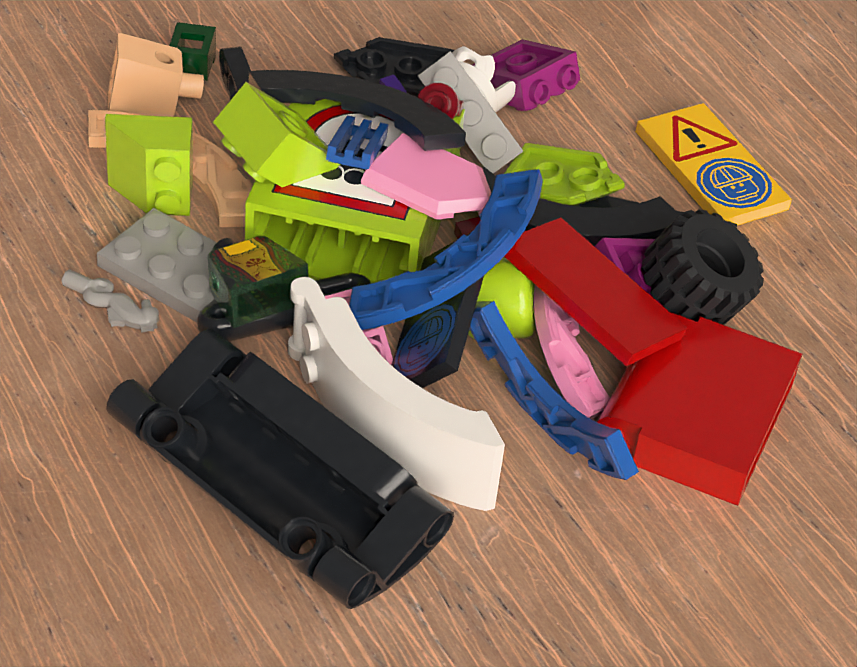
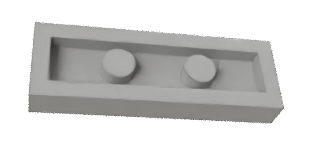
M451 51L418 75L425 87L432 83L447 84L456 91L459 100L464 101L463 130L466 132L465 142L481 164L494 174L524 152Z

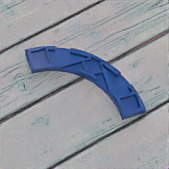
M535 169L496 175L490 198L479 215L481 220L469 236L463 234L450 247L434 257L436 263L422 271H408L387 280L352 287L349 307L361 330L395 323L429 310L462 292L492 269L514 246L535 212L543 183L540 170Z
M477 302L469 329L487 360L489 361L495 357L502 370L510 379L505 382V387L528 415L566 452L572 455L579 452L588 458V465L592 469L623 480H627L638 473L637 466L620 429L597 423L565 401L547 383L526 357L508 329L495 302Z

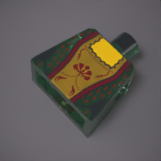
M256 236L237 243L230 238L221 239L214 245L212 251L207 256L211 293L233 328L293 308L294 303L290 298L292 281L299 277L309 278L308 264L304 260L266 236Z

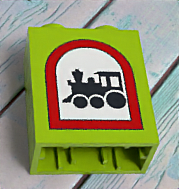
M322 99L316 101L315 105L290 103L289 108L302 116L327 146L347 115L355 117L354 125L360 126L363 119L371 120V129L375 130L380 122L389 124L387 138L376 158L403 133L394 127V120L382 114L372 118L360 113L344 110L341 108L342 102ZM465 109L462 110L460 117L453 119L462 129ZM353 136L350 137L341 153L345 154V149ZM364 139L360 150L355 156L362 158V153L370 140ZM460 148L444 149L456 156H460ZM340 164L337 169L285 187H281L268 179L263 183L255 180L245 205V241L258 236L261 239L264 238V241L272 245L277 259L282 261L280 263L286 270L293 264L289 258V252L305 262L295 263L291 269L278 275L296 279L308 277L313 280H319L345 273H358L366 276L372 284L408 271H420L423 259L430 255L442 219L436 220L361 184L365 169Z

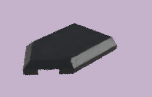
M378 37L367 41L366 47L352 52L349 49L334 53V59L354 78L380 84L381 78L395 75L406 92L418 98L419 93L425 87L418 75L447 53L454 50Z

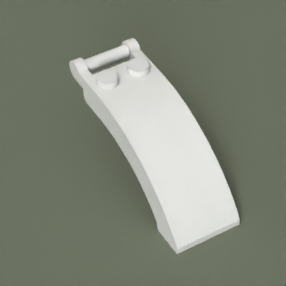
M299 277L292 281L290 298L294 303L293 335L288 340V355L292 359L300 361L304 381L307 384H313L323 406L404 467L416 479L417 485L425 491L470 508L485 511L494 509L505 443L488 413L484 410L476 412L454 405L410 381L390 365L373 347L361 330L345 299L341 297L325 299L318 283L311 278Z

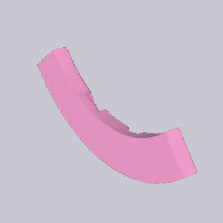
M535 285L534 315L543 353L556 384L565 400L576 410L590 419L600 416L610 397L599 381L588 355L585 354L576 341V336L580 333L579 324Z

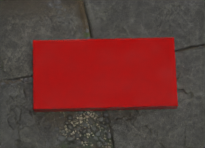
M562 218L523 232L514 246L504 256L625 366L682 340L688 329Z

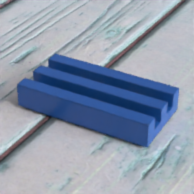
M347 115L328 144L326 160L367 170L371 167L387 138L389 124L380 122L375 130L371 129V120L363 119L360 126L354 125L355 117ZM353 136L345 149V154L341 153L350 137ZM364 139L370 140L362 153V158L355 156L360 150Z

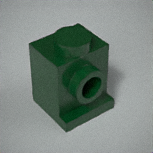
M177 22L169 46L178 48L182 52L183 73L200 74L204 76V80L208 81L212 63H215L216 27ZM185 39L203 41L202 48L185 47Z

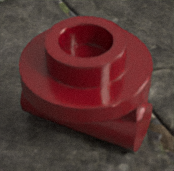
M429 84L418 95L419 99L438 108L452 119L460 117L462 114L464 101L459 100L456 91L447 84Z

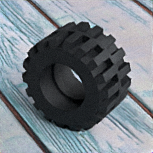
M700 209L696 212L689 210L679 215L646 249L644 253L646 258L642 261V269L647 272L644 275L645 282L652 289L650 293L670 313L698 322L701 316L723 325L730 321L759 294V289L763 286L764 278L761 276L764 272L763 265L757 259L759 254L756 248L750 245L748 242L749 238L744 233L742 234L735 224L731 221H725L719 214L712 213L710 215L706 210Z

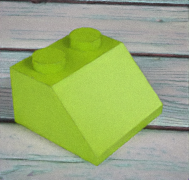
M245 82L213 121L224 135L221 139L223 145L238 157H243L246 161L242 165L244 170L261 183L268 179L281 187H285L337 169L340 165L326 160L328 146L298 112Z
M106 114L108 185L146 214L155 208L166 215L190 216L193 185L192 118Z

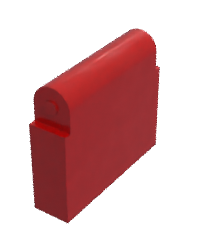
M671 313L688 328L682 340L628 365L597 423L620 429L638 468L738 506L792 389L803 354L701 316L698 322Z

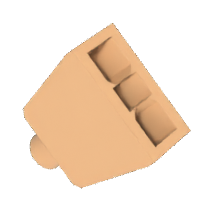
M118 33L107 92V110L145 116L173 117L176 111L178 96L201 99L204 76L183 73L182 52L178 48Z

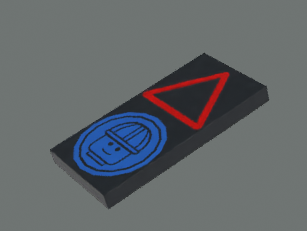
M454 242L425 257L420 271L436 263L434 257L446 250ZM484 276L447 301L405 319L391 364L397 371L421 388L458 371Z

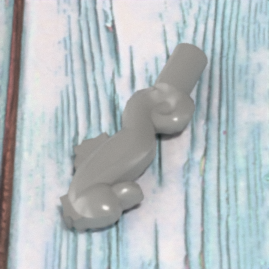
M71 269L64 273L62 278L63 286L83 294V299L91 306L107 308L108 321L111 327H124L126 325L140 329L141 333L154 331V329L158 328L159 311L157 308L152 307L149 299L141 302L142 308L140 309L132 298L126 294L112 293L114 284L108 279H91Z

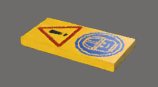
M704 103L637 121L635 132L697 204L710 215L716 213L721 215L727 222L731 221L741 225L789 210L792 201L789 195Z

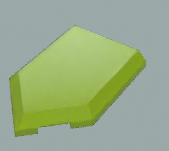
M525 143L522 149L524 152L514 158L504 173L539 169L543 179L540 198L572 206L613 194L625 188L624 181L618 174L612 173L608 168L607 161L600 153Z

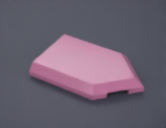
M402 133L373 161L371 167L365 170L361 179V184L436 220L454 218V213L477 211L478 215H480L491 195L490 187L481 167L444 149L424 151L417 142L405 133Z

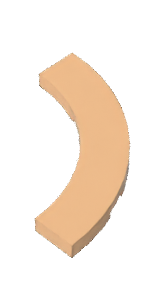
M88 110L89 147L106 148V114H140L111 110ZM192 132L193 181L202 188L213 204L218 217L219 227H245V205L253 187L251 181L242 175L238 170V164L226 152L206 138Z

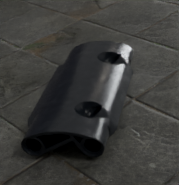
M206 329L200 332L148 390L134 379L126 380L113 390L107 401L106 410L108 414L154 450L165 462L175 467L289 560L299 572L311 578L348 609L356 608L372 600L415 568L443 539L453 523L454 512L418 486L416 479L404 467L254 353L249 352L246 355L213 329ZM177 431L171 440L164 442L171 432ZM316 539L314 547L309 552L299 554L302 544L307 540Z

